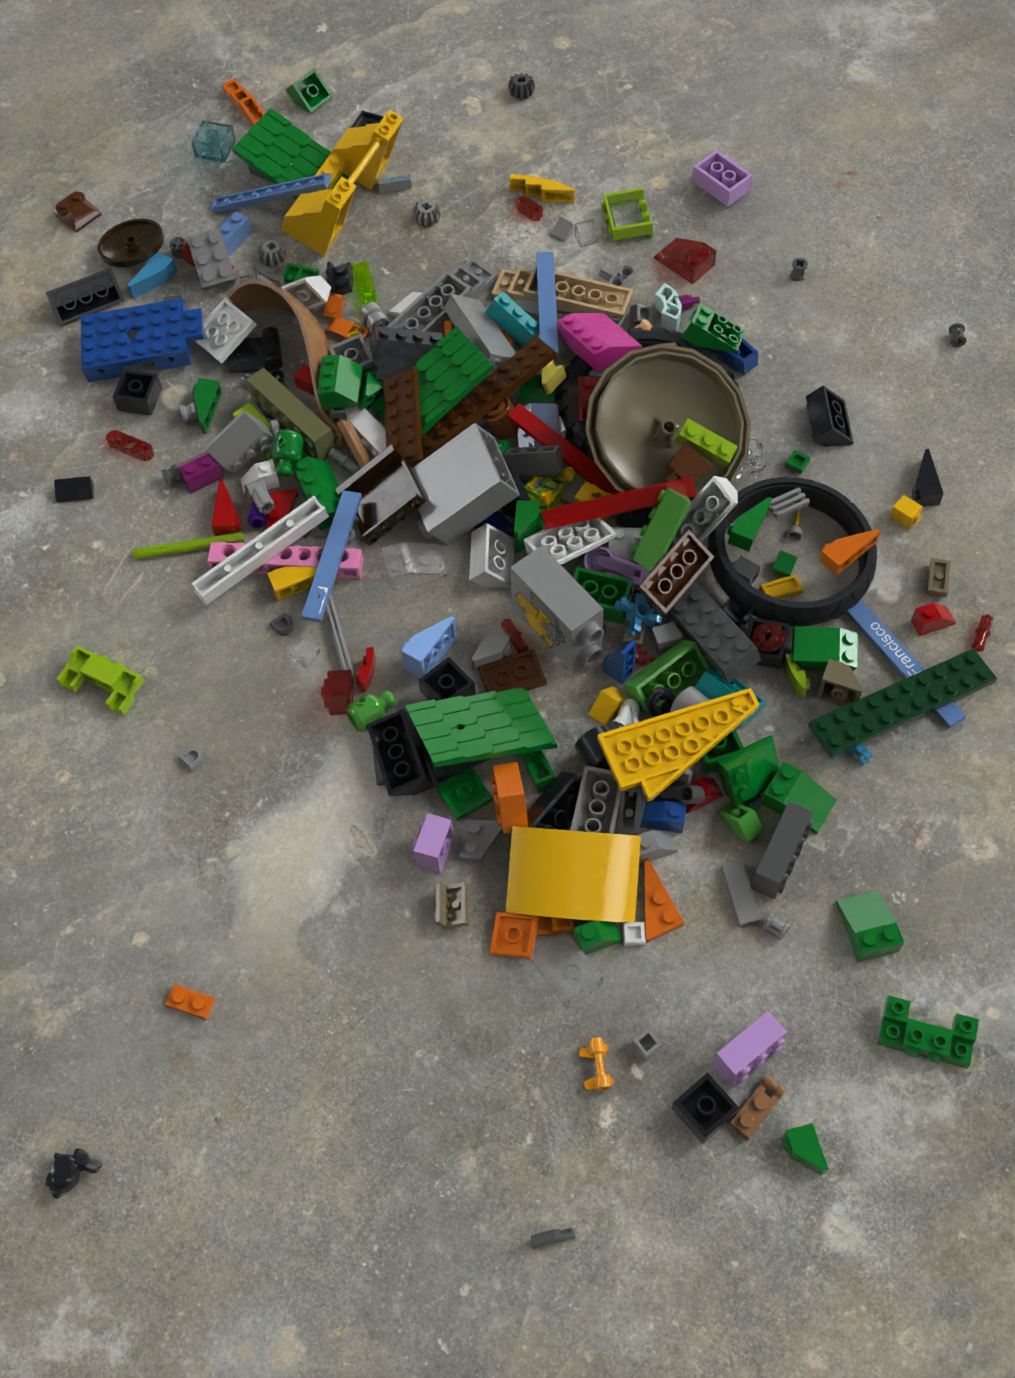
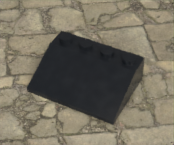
M374 326L369 344L376 380L383 382L386 378L410 370L420 358L434 348L435 344L443 338L442 333Z

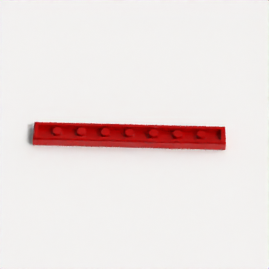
M520 403L507 416L508 420L540 445H561L563 462L567 466L572 467L576 473L590 484L596 485L606 493H620L593 460Z
M693 476L542 510L545 529L658 505L660 502L657 500L662 489L666 490L667 487L688 498L697 496Z

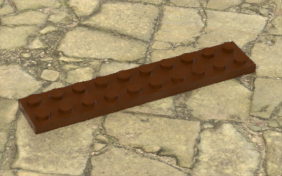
M536 337L520 351H517L509 360L502 363L498 369L476 385L422 436L423 460L480 420L558 356L556 351Z

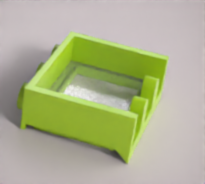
M643 187L603 194L604 202H601L602 212L606 213L604 214L605 224L609 225L607 226L608 236H612L613 243L615 240L643 235L653 237V222L650 221V213L647 212V202L644 200Z

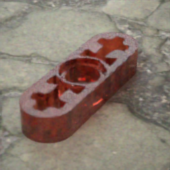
M112 430L106 435L108 445L115 450L142 461H149L154 457L153 448L147 442L118 430ZM129 443L135 444L132 448H126V445Z

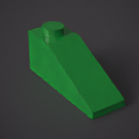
M375 369L370 372L367 371L362 378L363 383L359 398V409L361 411L384 394L383 382L376 380Z
M198 378L196 385L193 386V395L202 432L207 434L221 398L222 389L220 382L217 380Z
M768 497L739 516L735 524H730L727 535H729L727 543L749 552L773 498Z

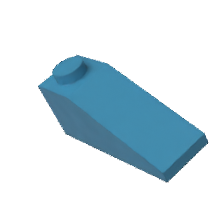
M157 252L127 285L131 297L136 298L167 283L177 272L174 259Z

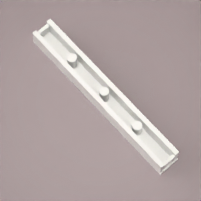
M315 496L311 497L191 583L195 590L194 592L205 605H208L327 519L329 515L326 508L317 501Z

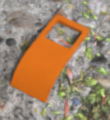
M337 317L332 320L324 333L333 332L349 339L351 337L347 334L353 327L364 331L362 334L364 339L369 330L346 319Z

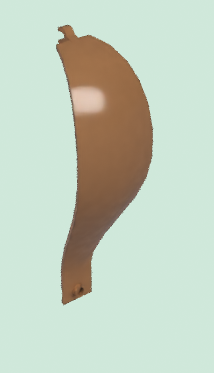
M247 280L237 285L227 297L231 300L229 302L238 307L242 312L254 308L273 307L296 315L306 345L318 409L326 423L336 432L333 434L334 442L339 439L335 445L341 448L347 442L337 426L335 418L330 417V409L323 410L317 395L322 357L331 355L329 350L330 344L322 326L301 301L278 286L261 280Z

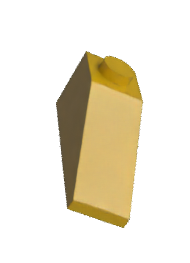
M285 566L267 573L277 600L280 601L310 589L317 567Z

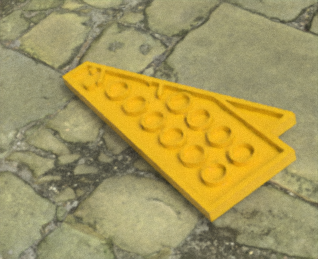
M748 688L598 734L597 739L620 791L641 785L647 801L650 802L759 708L760 704L752 689Z

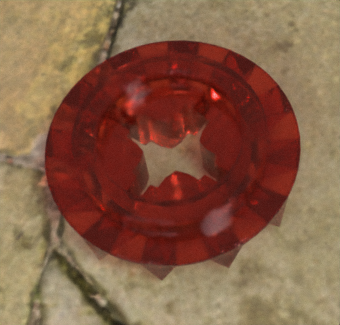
M774 621L757 625L753 631L754 645L765 652L779 649L785 641V632L781 625L775 624ZM771 631L773 637H770L766 642L765 635Z

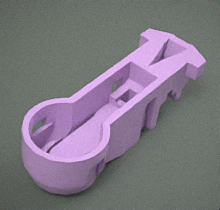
M602 545L588 551L584 556L585 569L632 579L633 584L638 586L650 573L635 560L616 555L612 549Z

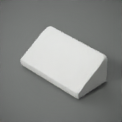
M410 293L389 310V314L396 318L422 293Z

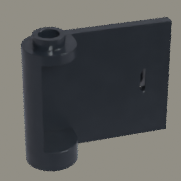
M266 327L261 332L262 337L245 338L228 356L230 373L257 372L263 367L267 371L280 369L283 363L278 329Z

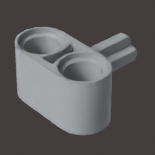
M624 265L615 273L606 268H601L599 277L609 281V284L630 289L634 284V268Z

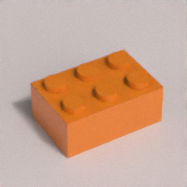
M518 762L493 765L494 773L490 774L498 826H502L503 834L512 833V826L528 827L525 794Z

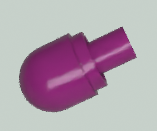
M689 294L679 296L682 310L690 309L693 307V304L700 303L699 296L692 297Z

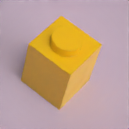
M903 495L893 506L890 518L909 529L913 524L917 525L921 520L923 506Z

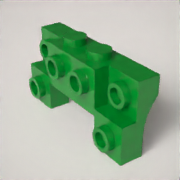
M888 995L878 1034V1045L904 1051L906 1055L911 1057H926L933 1063L944 1062L963 1068H968L971 1065L979 1019L956 1013L953 1017L951 1029L909 1019L911 1001Z

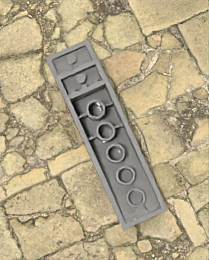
M472 257L464 266L459 264L453 271H446L386 327L436 332L445 325L444 321L451 320L444 310L450 294L476 299L498 279L497 274Z

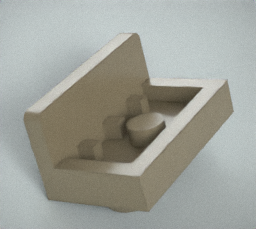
M441 882L436 883V891L434 893L436 900L434 918L436 924L446 930L468 926L469 884L462 882L445 886Z

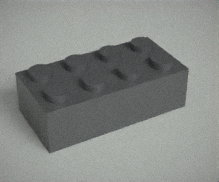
M790 801L788 802L756 870L751 889L773 899L776 898L777 893H783L788 877L791 875L804 842L811 831L814 822L811 819L813 811Z

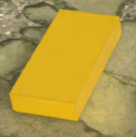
M796 574L761 584L759 587L761 592L779 599L803 593V587Z

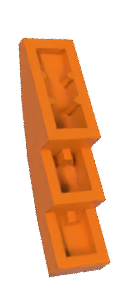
M236 78L222 84V89L233 104L254 126L265 113L253 95H249L245 87H241Z

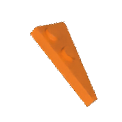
M649 859L644 861L645 938L647 943L684 926L683 919Z

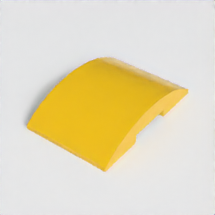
M512 826L506 913L594 921L635 922L641 836Z

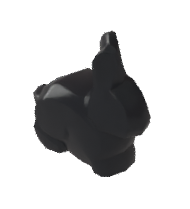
M81 1148L75 1149L73 1155L55 1153V1160L51 1172L47 1175L45 1185L51 1190L52 1197L59 1199L62 1194L70 1192L78 1184L81 1171L85 1170L92 1174L97 1173L102 1167V1162L90 1159L89 1154Z

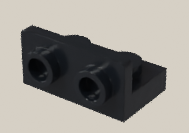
M331 261L327 262L326 275L327 283L331 286L330 292L339 295L353 292V265L348 262L334 267Z

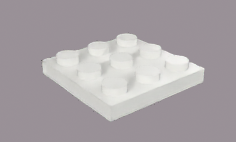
M224 298L203 321L204 339L196 340L195 342L222 364L257 324Z

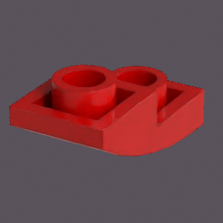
M366 647V655H363V665H359V673H356V684L360 685L362 692L367 691L374 676L376 664L374 647Z

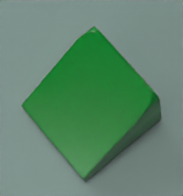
M779 551L771 571L790 577L797 561V556Z

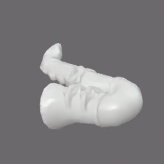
M628 698L622 702L617 717L611 721V726L614 729L639 722L640 708L637 701Z

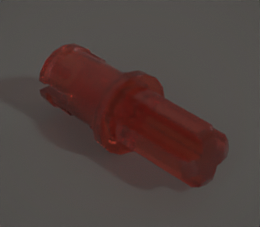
M989 614L982 615L979 626L975 629L976 635L971 648H974L977 652L984 651L987 638L991 635L990 628L993 617Z
M510 618L504 619L501 626L507 636L510 637V642L515 647L517 653L526 652L529 648L521 637V631L517 630Z

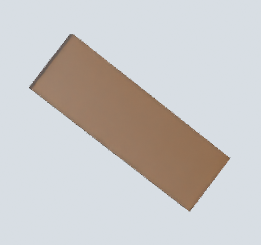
M341 420L337 423V426L361 469L371 461V458L352 422Z

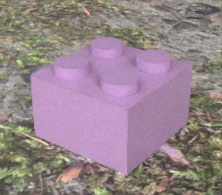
M427 813L425 820L422 819L420 822L418 839L415 838L412 844L413 858L418 868L441 874L454 839L452 820Z

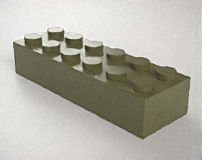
M264 367L246 379L248 383L247 390L251 394L250 400L255 408H259L266 418L278 420L279 428L282 430H291L301 434L304 439L303 449L309 457L321 460L329 458V451L335 447L331 428Z

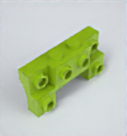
M78 645L72 650L66 666L56 678L60 686L75 693L84 681L112 693L105 704L108 709L123 716L126 715L135 702L134 695L145 682L142 675L127 669L122 663H114L107 656L95 654Z

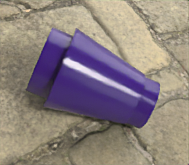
M252 502L247 521L252 528L260 529L266 523V517L264 513L259 512L255 503Z

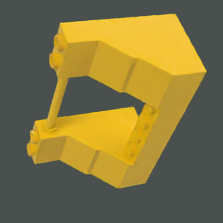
M389 109L380 123L348 128L316 173V175L330 174L331 180L328 189L301 193L284 216L281 231L325 257L341 233L356 189L354 182L357 181L369 190L373 188L387 167L404 118ZM342 173L349 176L348 180L341 177L337 184L334 186V188L331 190V188L336 183V181Z

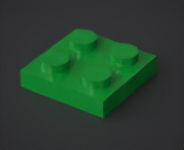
M472 767L461 771L436 786L437 792L457 821L493 801V797Z

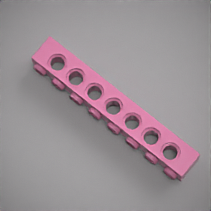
M211 542L207 560L210 570L246 544ZM288 546L251 574H267L274 569H280L285 566L318 567L324 547ZM345 548L341 560L344 562L340 563L336 578L361 579L363 567L362 550Z

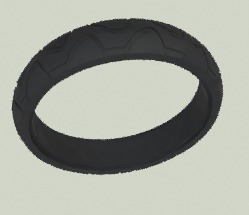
M778 477L753 483V485L738 491V504L708 537V550L714 556L710 562L711 569L722 590L729 598L733 597L745 610L754 609L751 615L760 619L788 623L790 626L817 625L848 612L850 608H853L862 599L873 581L877 564L876 544L858 558V575L844 590L831 597L817 601L795 602L767 595L744 580L728 557L725 546V533L730 524L740 515L768 497L774 499L799 487L801 493L806 495L805 498L810 500L809 507L830 516L843 527L849 536L872 531L865 516L846 496L820 482L817 483L813 480L797 477Z

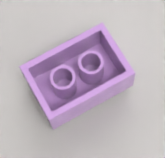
M718 150L693 167L692 182L727 207L751 191L753 175Z
M768 1011L717 1052L713 1066L730 1086L736 1082L740 1085L749 1077L748 1073L753 1068L755 1071L765 1064V1059L770 1054L773 1057L782 1050V1045L786 1042L784 1038L787 1031Z

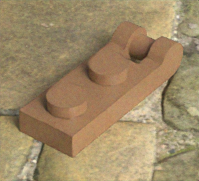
M769 1074L730 1123V1126L747 1140H749L787 1090L782 1084L778 1085L773 1081L774 1078ZM767 1088L774 1092L772 1097L764 1093Z

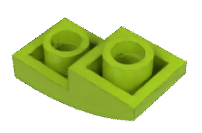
M786 654L784 669L787 678L795 692L801 698H805L807 690H810V680L806 678L805 670L799 671V664L792 663V654Z

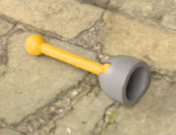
M801 509L797 510L795 524L790 526L787 531L788 539H790V534L798 535L797 540L799 541L802 539L803 532L801 527L798 526Z

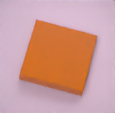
M496 912L489 954L491 956L532 960L539 917Z

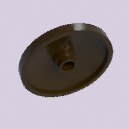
M140 218L124 221L109 229L101 237L98 243V253L104 263L113 267L137 265L148 260L160 250L164 243V233L161 226L150 219Z

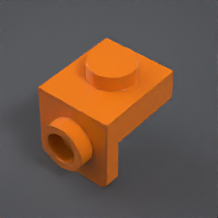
M333 294L328 297L327 303H325L324 317L332 319L342 318L344 305L347 304L342 295Z

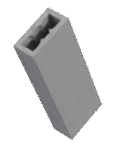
M450 294L444 307L445 312L455 327L457 326L493 364V371H495L502 363L514 356L516 352L496 323L485 313L486 309L480 300Z

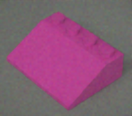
M571 313L556 321L559 338L596 372L612 365L629 351L643 348L641 344L604 313Z

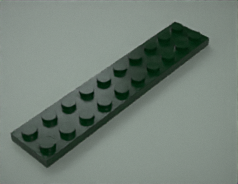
M973 648L811 720L808 727L830 758L983 689L995 683L997 677Z

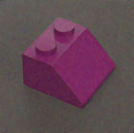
M207 451L176 465L190 493L224 478L218 461Z

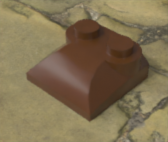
M77 191L57 203L54 211L55 216L76 233L102 215L94 205L86 200L82 192Z

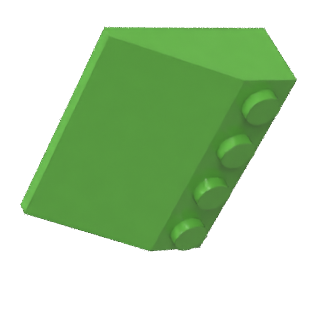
M669 487L666 490L662 489L657 499L660 502L657 508H652L648 516L651 519L648 526L644 524L639 534L642 536L639 543L635 542L631 549V553H633L632 559L649 572L666 554L692 504L687 496Z

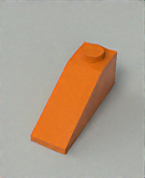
M875 529L836 539L831 544L827 543L820 551V562L833 574L839 575L878 542L881 531Z

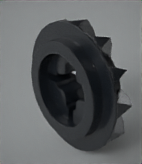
M657 687L656 690L650 691L651 695L647 698L648 705L646 706L649 710V715L657 717L670 713L672 703L675 700L674 693L665 687ZM660 699L665 700V702L661 704V707L656 705L660 701Z

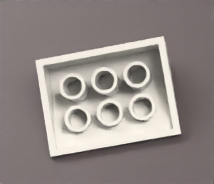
M596 518L552 529H544L523 540L527 555L542 546L561 565L618 537V535L601 518Z

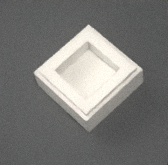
M644 922L622 924L624 946L646 945Z

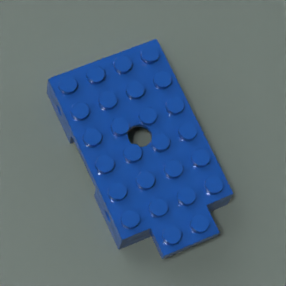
M180 298L81 315V369L87 381L94 382L121 377L122 367L153 362L157 371L191 365L190 341L204 339L203 312L201 308L188 310L184 299ZM130 331H139L135 338H128L127 334Z

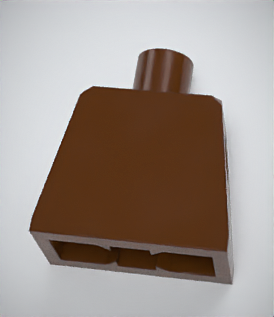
M687 441L665 467L669 475L663 481L668 482L693 476L695 481L710 471L712 467Z

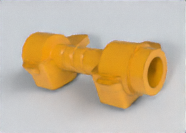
M592 1038L589 1040V1047L581 1048L579 1054L581 1058L592 1059L595 1062L596 1076L584 1081V1086L587 1091L608 1090L614 1083L610 1074H605L603 1059L606 1058L608 1046L604 1044L602 1038Z

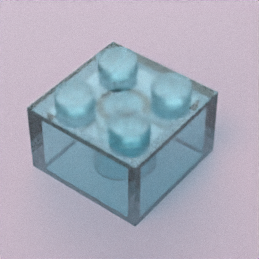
M203 120L191 141L195 158L225 163L236 142L233 126Z

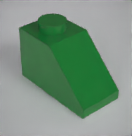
M593 921L574 928V938L581 956L622 942L615 922Z
M813 1123L786 1130L783 1135L784 1138H782V1145L785 1152H789L791 1159L819 1175L826 1174L829 1168Z

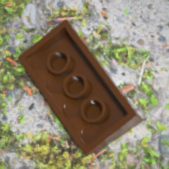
M687 529L639 584L638 588L659 615L667 614L714 556Z

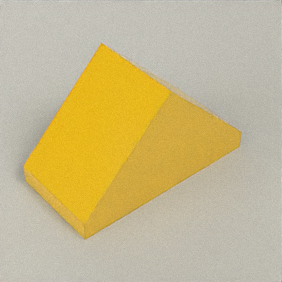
M614 686L603 689L588 715L605 726L619 711L622 702L629 697Z

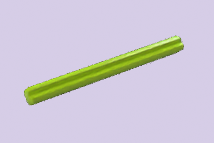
M243 532L134 548L133 556L135 559L208 549L211 542L245 543V535Z

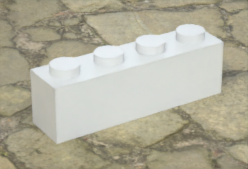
M359 404L352 406L348 418H338V421L346 420L352 422L364 447L370 451L373 459L386 449L385 428L366 409L361 411Z

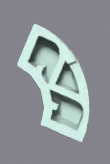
M664 283L655 294L654 309L661 314V328L673 332V330L678 331L682 304L677 292Z

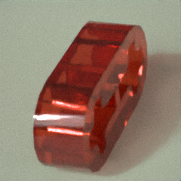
M526 196L519 197L516 200L518 212L532 221H539L543 218V207Z

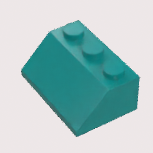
M503 291L493 299L485 311L493 321L522 347H525L540 334L539 324L536 320L528 315Z
M716 669L705 671L694 687L710 700L748 689L747 686L736 678L727 683ZM755 694L760 704L759 708L738 727L747 725L766 706L767 702Z

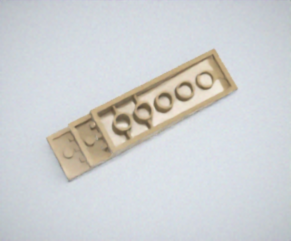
M534 266L533 271L518 267L517 272L502 269L492 290L491 297L495 298L503 291L513 301L515 299H526L538 302L537 267ZM555 271L557 311L604 313L611 317H624L634 289Z

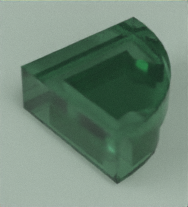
M760 791L755 797L744 801L745 806L757 812L762 802V792Z

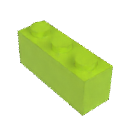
M688 418L682 423L673 440L682 446L688 441L703 458L721 468L730 463L738 447Z

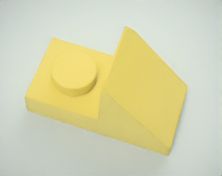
M553 360L541 369L542 385L547 395L551 394L567 377L564 367L562 365L555 366Z

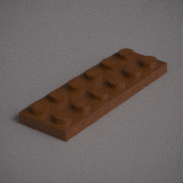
M413 368L383 380L386 448L392 444L400 449L410 467L423 461L418 371Z

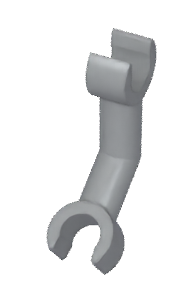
M271 420L269 428L275 439L276 433L279 432L278 420ZM274 440L262 447L261 454L268 450L270 451L268 458L272 457Z

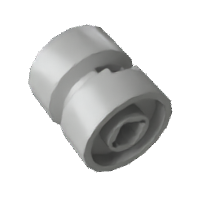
M375 302L364 305L360 310L359 316L364 324L367 325L366 327L371 334L374 326L386 327L390 324L383 310Z

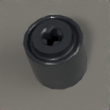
M604 726L592 728L577 740L575 749L587 766L611 770L597 739L598 734L607 732Z

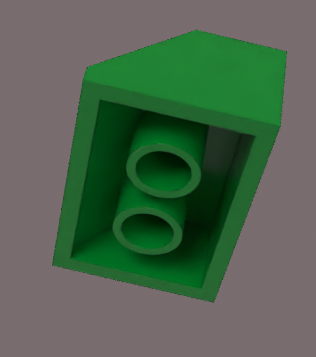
M340 354L322 357L317 395L323 410L357 406L359 404L363 372L361 365Z

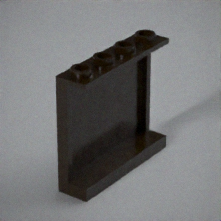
M392 444L336 488L340 496L343 490L361 493L362 498L355 521L362 534L359 540L368 545L377 542L380 537L391 531L393 527L404 521L407 516L427 502L403 452Z

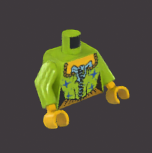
M567 467L563 470V474L556 477L539 475L535 476L530 482L524 479L520 481L530 501H540V509L545 510L554 508L560 502V498L565 491V482L572 481L575 472L572 467Z

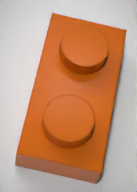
M174 984L165 1005L180 1012L207 1020L216 1000L214 997Z

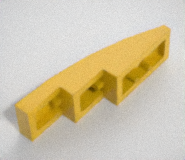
M510 174L509 176L510 191L525 192L526 197H541V202L574 203L575 188L540 177Z

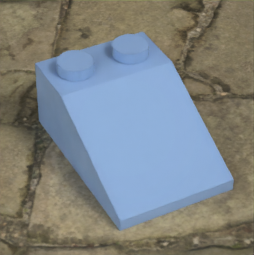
M453 616L415 634L409 641L403 644L401 652L405 671L420 679L436 667L457 639L455 618Z

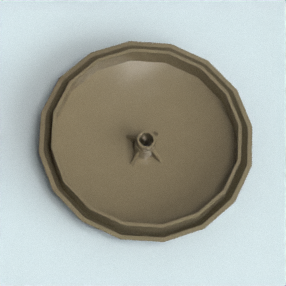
M658 344L629 351L604 370L589 397L586 433L594 461L615 489L620 492L664 483L663 480L669 475L665 467L682 447V445L673 440L682 423L688 418L738 446L730 463L724 468L704 458L712 469L694 481L696 494L704 488L713 476L727 478L733 484L748 457L751 422L742 392L722 366L694 349ZM696 496L689 497L690 501H692Z

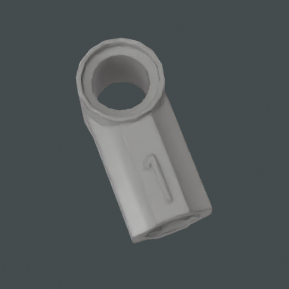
M261 479L244 485L248 499L250 501L253 500L259 512L264 514L271 513L275 508V503L268 493L265 481Z

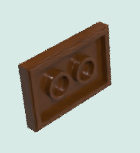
M534 649L478 666L486 692H501L515 688H523L529 691L547 685Z

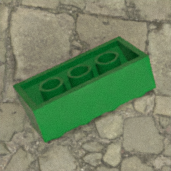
M308 456L300 459L297 463H292L294 476L305 500L307 501L315 496L317 501L326 508L329 515L327 519L317 525L319 530L331 527L341 496L336 491V488L340 485L329 462Z

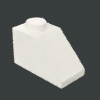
M273 459L255 463L240 479L244 496L246 495L244 485L261 479L265 481L268 490L280 487Z

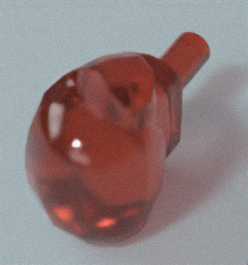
M637 643L635 665H645L647 661L653 662L657 659L656 657L647 656V651H643L640 644Z

